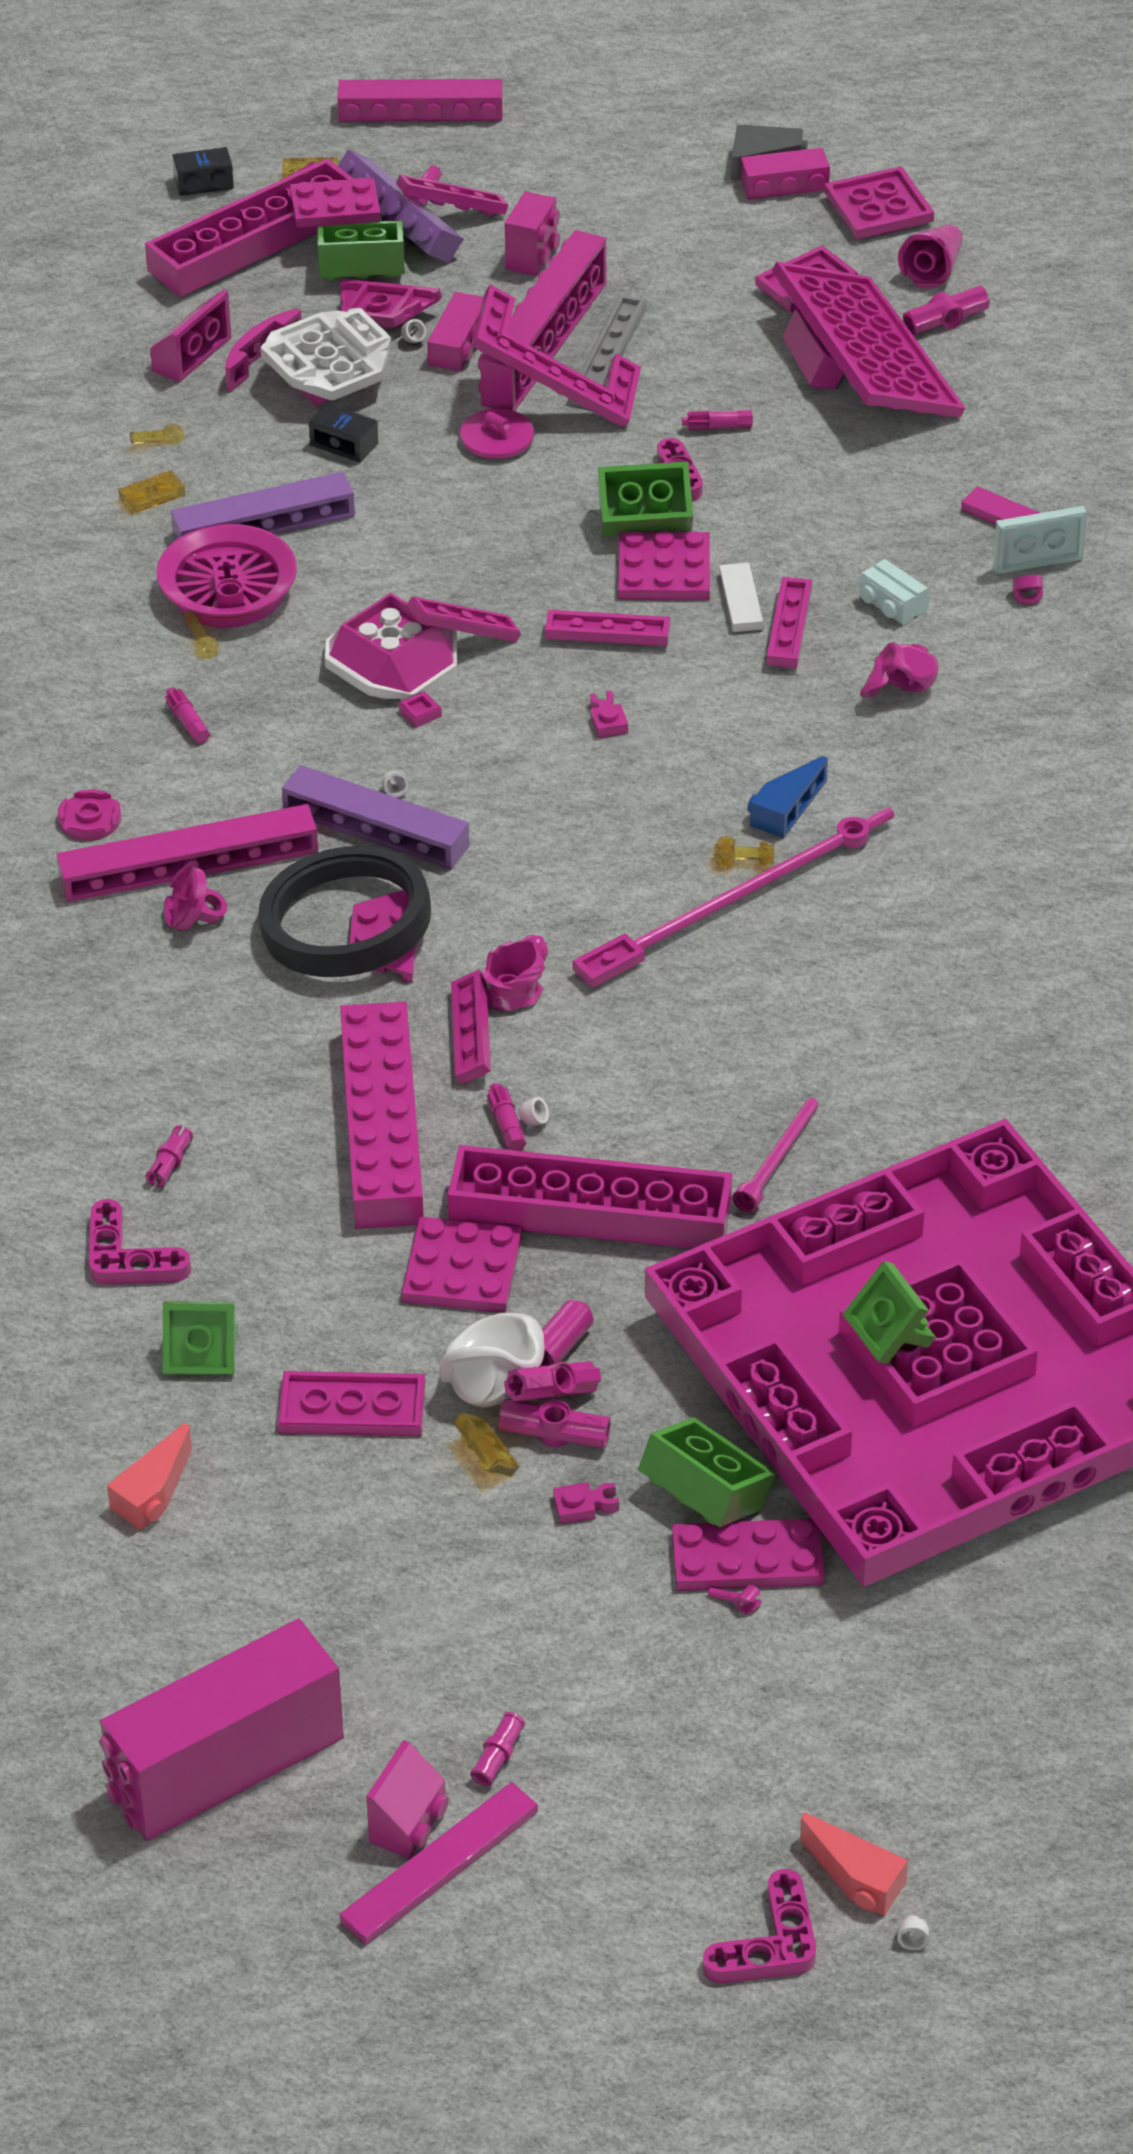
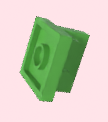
M883 1261L843 1313V1316L880 1363L888 1364L903 1343L928 1348L936 1338L927 1326L928 1321L924 1317L929 1310L895 1265L890 1262Z
M164 1301L163 1374H234L235 1343L238 1339V1324H235V1302Z

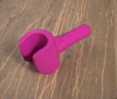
M748 1585L741 1593L729 1592L710 1587L708 1591V1596L735 1603L736 1607L744 1614L752 1613L762 1603L761 1600L756 1599L761 1592L753 1585Z

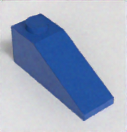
M821 756L765 783L757 794L751 796L748 802L747 811L750 812V826L785 838L827 782L828 758Z

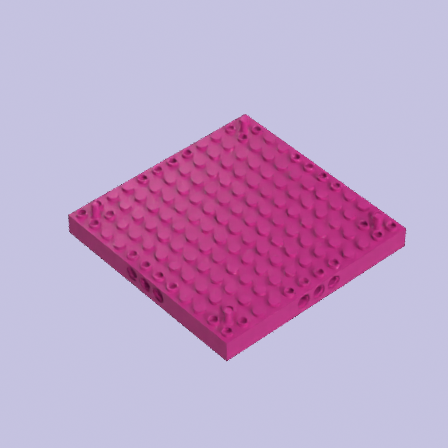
M1006 1118L645 1268V1298L863 1587L1133 1467V1267ZM883 1261L895 1265L929 1311L924 1317L928 1321L927 1326L936 1337L928 1348L903 1343L888 1364L880 1363L875 1359L843 1316L844 1311Z

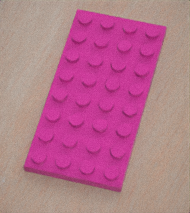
M776 261L772 272L779 280V284L791 297V301L798 307L802 317L810 324L814 334L822 341L826 351L836 361L838 368L843 371L863 403L872 407L880 405L894 410L906 409L913 410L919 414L926 412L937 414L941 417L953 416L961 418L966 409L871 277Z

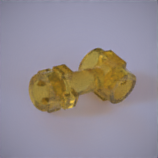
M723 836L717 840V844H714L713 859H716V864L722 868L733 866L735 859L759 860V865L774 864V844L760 842L759 847L736 846V841L733 838Z

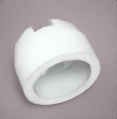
M412 319L402 326L401 335L408 343H417L425 338L426 327L422 321ZM414 326L416 330L410 335L409 331Z
M399 771L387 772L381 781L384 792L393 797L404 795L409 785L407 777ZM391 777H393L398 788L396 790H393L389 781Z
M535 1097L521 1105L519 1116L525 1124L537 1126L547 1122L549 1110L542 1098Z
M915 1915L907 1916L901 1920L897 1934L898 1943L908 1950H920L926 1947L929 1942L927 1922Z

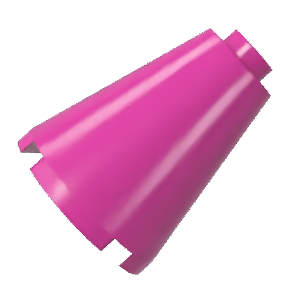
M945 224L908 237L898 252V264L903 275L913 280V284L917 287L925 289L938 287L945 282L952 272L963 243L961 231L954 225Z

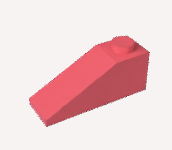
M183 1423L107 1485L110 1509L140 1531L150 1522L158 1520L168 1507L192 1451L190 1426Z
M804 1812L801 1817L800 1841L849 1900L855 1902L864 1910L874 1911L885 1916L906 1884L908 1860Z

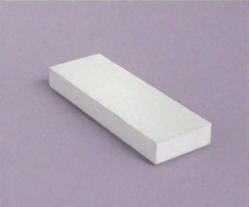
M750 564L719 565V575L732 631L763 630V618Z

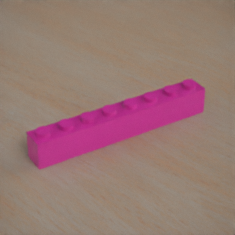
M305 804L59 852L56 855L66 901L71 902L171 882L176 873L185 866L199 868L205 875L318 853V836L309 805Z

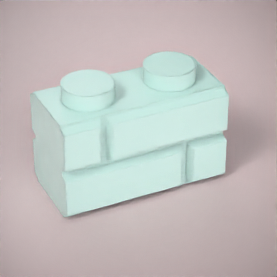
M882 560L874 568L871 567L862 572L860 576L859 595L866 603H872L882 610L886 617L893 618L902 625H905L912 621L914 617L927 612L929 607V589L888 560Z

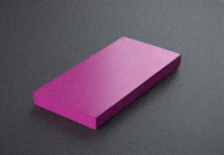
M283 1371L278 1433L422 1436L425 1374Z

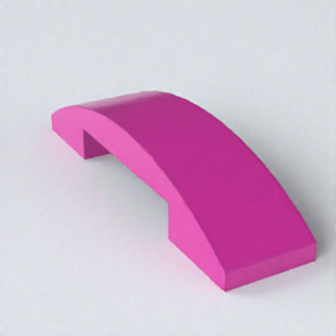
M296 308L274 315L255 325L235 343L228 354L225 365L228 391L232 392L249 378V366L261 357V346L266 342L270 333L302 320L301 310Z

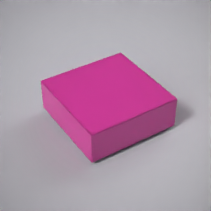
M425 691L398 703L399 712L415 728L442 716V708Z

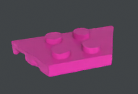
M348 279L340 280L341 311L348 312L349 309L361 308L383 328H395L442 299L440 288Z
M400 890L353 905L349 944L374 937L394 925L408 906L409 896L404 890ZM416 945L402 957L376 970L385 974L389 969L402 974V981L413 983Z

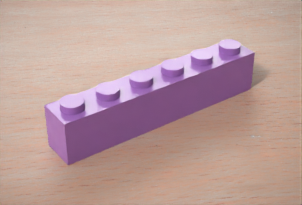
M348 149L338 167L354 179L374 178L381 214L389 221H403V233L427 254L450 263L464 239L420 201L406 198L396 185L397 181L370 158Z
M343 471L171 510L172 532L175 540L194 530L221 524L248 525L278 534L355 516L354 492Z
M300 765L282 787L283 809L308 804L315 823L451 870L470 846L468 822Z

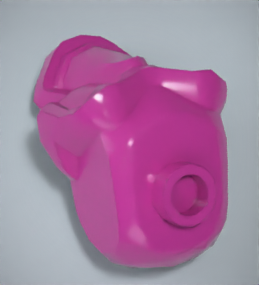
M889 642L879 653L878 657H875L873 670L864 687L860 689V696L874 697L880 688L886 684L896 685L903 691L923 692L933 686L938 676L939 665L937 659L922 645H899Z

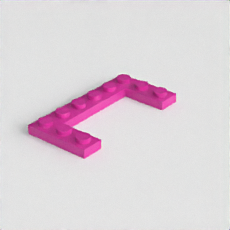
M490 284L484 293L472 346L482 353L503 362L506 366L529 376L532 380L553 389L559 395H564L577 402L583 408L589 409L609 422L624 428L630 421L641 366L616 353L610 361L605 387L507 334L516 298Z

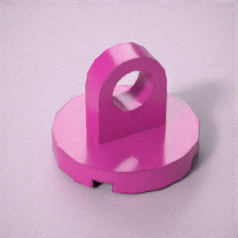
M185 866L176 873L170 883V887L174 888L172 895H167L164 901L166 924L176 930L186 931L194 924L196 919L207 923L218 922L227 912V903L218 892L206 888L205 873L201 869L191 866ZM206 902L210 903L215 909V911L210 909L207 906Z

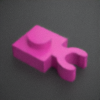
M610 690L606 691L605 700H598L595 693H591L590 718L597 737L602 738L628 733L626 716L621 704L614 705L613 693Z
M589 1482L553 1488V1498L560 1524L596 1519V1510L605 1513L619 1511V1498L607 1499V1497L616 1496L615 1483H604L595 1490H590Z

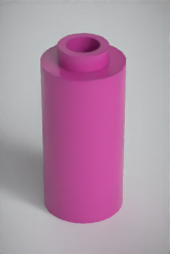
M567 1300L542 1328L545 1348L543 1361L539 1367L560 1363L592 1326L594 1319L591 1309L587 1304L582 1301Z

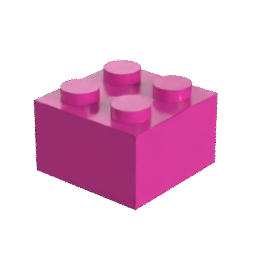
M524 191L504 223L506 270L538 276L543 266L548 265L552 251L557 250L560 243V234L557 233L560 211L557 210L555 197Z

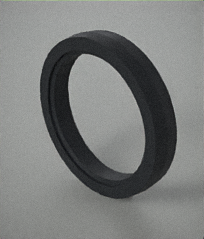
M373 846L338 847L307 856L280 872L266 887L259 903L260 930L270 954L283 966L293 971L317 977L353 976L386 966L405 955L420 941L428 928L431 918L430 893L419 867L413 861L397 852ZM359 876L381 878L398 885L409 896V903L405 912L394 925L374 937L352 944L339 946L306 944L291 937L281 927V920L286 909L298 896L315 886L336 879Z

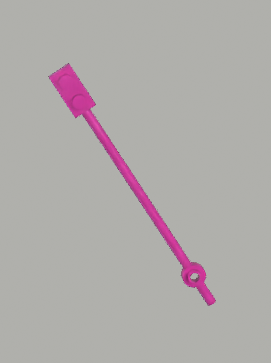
M886 807L865 819L846 817L838 823L837 834L635 940H632L626 933L572 960V970L591 988H594L645 961L644 949L841 845L849 848L865 845L869 839V831L893 819L895 816L894 812L890 807Z

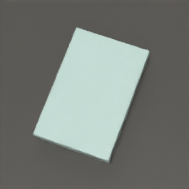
M1084 506L996 521L993 563L996 575L1082 560L1087 517Z

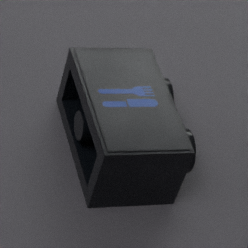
M227 147L172 154L174 179L179 196L234 189L233 166Z
M326 403L309 421L310 446L361 463L379 444L378 421Z

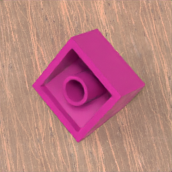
M405 1740L401 1742L366 1796L369 1842L410 1859L417 1847H423L427 1842L435 1819H441L447 1810L449 1798L446 1797L445 1779L411 1743Z

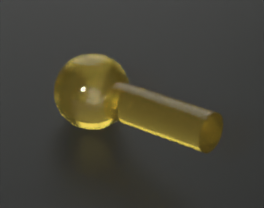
M173 423L166 425L163 430L134 431L130 433L132 444L164 442L175 445L181 443L185 438L183 428Z
M187 611L183 617L197 641L195 644L196 654L205 659L215 657L219 653L217 640L207 636L194 612Z

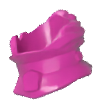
M527 935L522 940L499 944L494 951H489L486 968L482 971V976L486 980L488 1008L511 1012L536 1003L544 990L538 979L542 977V972L545 969L544 962L548 956L547 942L544 941L542 936Z

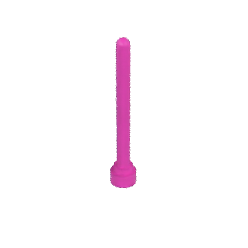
M808 1098L752 1180L741 1183L732 1196L733 1203L738 1209L751 1213L758 1208L763 1200L762 1188L818 1108L816 1099Z

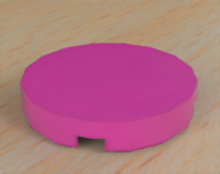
M95 789L78 791L74 793V797L69 800L66 797L61 802L58 808L59 827L66 835L74 839L88 841L104 838L118 829L122 821L120 803L117 799L116 801L112 799L111 794L105 791Z

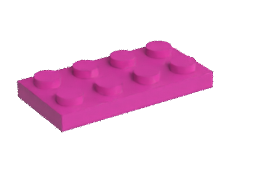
M812 1518L731 1522L722 1527L711 1523L672 1524L677 1591L709 1590L710 1587L738 1589L746 1588L748 1585H753L757 1588L824 1585L820 1529Z

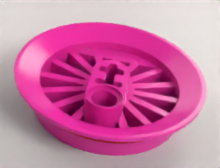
M240 524L214 525L189 532L171 543L162 553L157 564L159 587L164 595L175 604L177 609L194 622L219 628L248 625L271 614L279 606L283 596L293 585L297 573L295 555L281 538L264 529Z

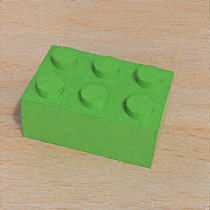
M403 221L318 226L319 277L338 280L342 276H354L358 279H365L371 275H382L392 278L397 277L399 274H405Z
M688 462L598 467L597 485L602 537L619 536V532L631 531L692 532L693 508Z
M695 1417L651 1433L638 1470L649 1477L653 1484L663 1487L676 1496L680 1503L690 1506L703 1515L707 1522L719 1527L762 1510L776 1475L772 1470Z

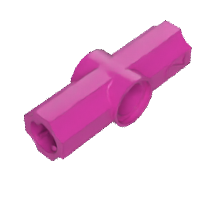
M982 285L951 296L946 292H939L931 298L928 304L904 312L903 322L912 335L941 325L946 329H953L963 321L964 317L988 309L990 300Z
M591 1361L569 1364L567 1362H560L550 1366L508 1371L504 1387L506 1395L511 1396L514 1402L533 1399L544 1401L560 1396L593 1393L597 1391V1386L602 1379L599 1368L595 1367Z
M508 1399L503 1400L499 1418V1430L537 1436L543 1444L549 1447H561L568 1442L604 1448L607 1446L611 1427V1417L572 1411L568 1404L560 1400H549L542 1405L519 1401L514 1402V1400Z

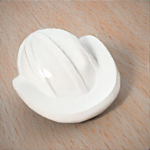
M499 1313L474 1322L465 1328L448 1346L446 1354L440 1361L441 1381L443 1383L451 1382L456 1394L467 1404L476 1407H492L502 1404L503 1400L511 1399V1396L506 1395L504 1387L508 1371L539 1367L543 1361L545 1345L540 1324L533 1317L523 1313Z

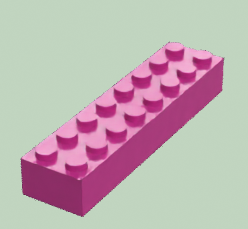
M328 158L146 242L147 271L179 297L187 295L318 233V227L296 228L290 196V184L350 180L354 178Z
M574 230L568 240H564L557 255L552 256L549 266L540 273L535 285L528 289L524 300L517 304L511 316L507 334L554 358L607 284L606 237ZM481 353L479 356L478 369L480 370L481 379L478 391L481 393V406L516 411L536 381L518 370L506 366L503 362L488 354Z
M407 1001L341 1005V1031L355 1229L418 1225L419 1216L424 1217Z
M459 1145L448 1191V1216L450 1220L522 1227V1231L693 1249L726 1235L732 1204L733 1173Z

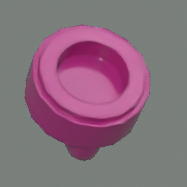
M1026 575L1012 580L1014 597L1019 603L1029 605L1037 603L1042 599L1044 593L1042 576ZM1036 590V594L1031 597H1024L1021 592Z

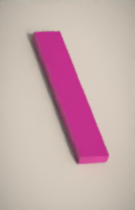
M510 1782L339 1914L340 1922L367 1945L538 1812V1804L513 1782Z

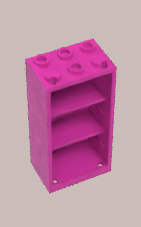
M298 1618L100 1720L102 1737H100L99 1744L105 1756V1760L101 1764L108 1783L104 1784L107 1789L110 1801L114 1805L120 1804L124 1810L123 1814L129 1827L133 1831L138 1829L144 1839L149 1841L343 1739L339 1667L302 1620Z

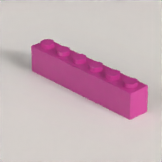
M377 79L338 81L339 122L502 121V79Z

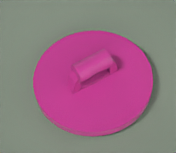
M501 408L486 409L469 416L463 422L460 429V438L463 446L477 456L489 459H504L516 456L529 448L534 439V428L531 421L519 412Z

